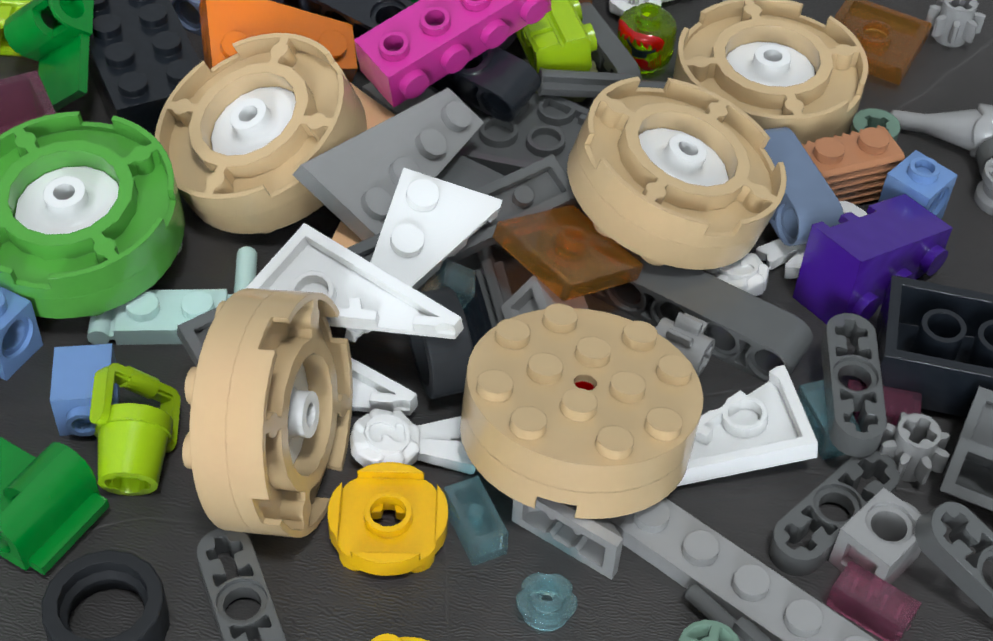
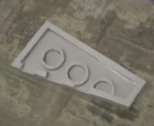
M446 88L301 164L292 175L363 241L381 233L403 168L436 178L484 122L454 92Z

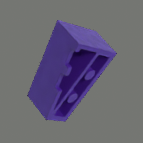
M906 194L869 205L866 211L868 215L858 217L852 212L842 214L838 220L841 224L829 227L822 221L812 224L792 297L825 324L833 316L842 313L856 314L869 320L883 303L892 275L917 280L924 274L931 276L941 268L948 257V251L945 248L953 228Z

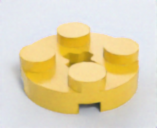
M396 462L368 465L357 470V478L348 482L344 488L341 482L331 495L328 504V529L331 543L338 551L339 560L342 565L352 571H362L379 576L423 572L434 563L435 554L443 546L447 536L448 503L446 496L438 484L436 490L431 483L424 480V472L414 466ZM384 510L395 511L396 519L402 521L394 526H382L374 522L373 519L382 518Z

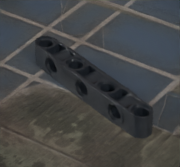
M270 0L352 24L354 40L414 4L409 0ZM496 47L486 50L467 62L460 71L452 74L449 73L430 86L440 91L449 88L463 102L500 121L511 122L541 85V79L537 71L529 63Z

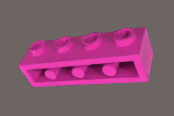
M419 0L354 40L360 71L389 104L395 108L407 99L418 97L428 86L449 73L452 74L460 71L467 62L486 50L500 46L507 37L523 27L540 21L546 13L551 11V0Z

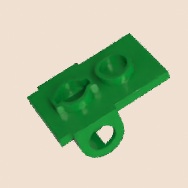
M32 0L5 20L3 27L4 35L9 46L16 53L39 62L36 116L51 115L87 94L90 35L93 33L94 0Z
M0 437V556L25 571L31 567L45 575L110 507L109 501L100 495L96 477L91 467L77 452L60 442H52L41 454L34 457Z

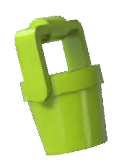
M112 363L99 369L94 376L89 420L95 424L94 435L97 437V484L102 489L118 495H145L157 490L165 452H171L176 446L181 399L176 389L160 382L158 378L131 366L125 367L119 363ZM114 383L142 397L160 402V409L137 403L111 405Z

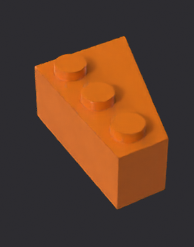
M200 0L199 13L204 62L209 69L237 54L232 43L262 34L290 33L308 37L323 45L331 53L349 82L352 83L358 69L352 24L270 0Z

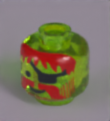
M643 3L623 12L618 20L617 37L637 62L641 74L653 73L670 62L674 54L677 35V23L673 16L654 3Z

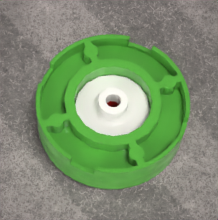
M73 111L35 118L17 125L0 135V286L30 300L35 316L66 319L101 315L108 310L133 300L154 286L176 258L184 236L185 218L172 164L161 143L151 133L134 122L114 115L111 119L113 124L83 122L80 111Z

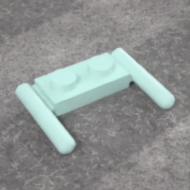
M245 246L237 251L234 293L245 289L256 277L258 255L252 247ZM227 289L146 290L138 297L117 308L108 310L98 316H90L87 339L94 345L107 344L109 340H115L116 345L182 344L177 336L179 324L217 308L221 301H226L233 294H228Z

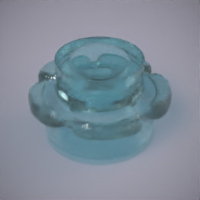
M538 572L528 576L521 584L522 592H519L516 596L517 608L525 622L532 628L540 631L559 629L573 616L577 609L578 600L572 594L573 586L571 582L557 573L543 574ZM543 595H550L553 600L544 601L541 597Z

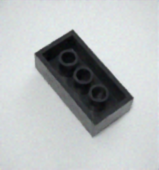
M94 0L93 33L90 35L88 70L109 119L112 123L113 115L122 117L141 126L155 137L160 113L170 94L180 81L201 61L170 0Z
M892 275L877 318L876 328L884 401L967 417L978 387L993 391V295Z

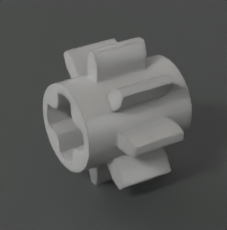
M937 0L935 5H930L925 24L934 26L931 36L938 43L947 47H959L965 41L968 43L973 42L975 34L981 32L986 15L976 12L979 5L977 0Z
M681 312L678 313L676 321L666 317L662 318L656 326L657 333L681 351L692 363L699 377L704 371L715 346V339L704 335L708 323Z
M901 412L896 426L887 423L880 442L879 453L880 455L889 456L895 461L897 471L900 472L901 481H918L923 485L926 483L931 470L936 473H943L950 454L944 450L950 435L949 433L941 432L940 426L930 416Z

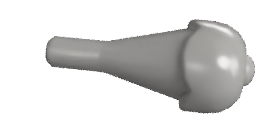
M980 103L977 109L931 114L892 110L890 112L900 122V130L926 133L970 151L969 156L975 158L978 147L984 141L993 137V105Z

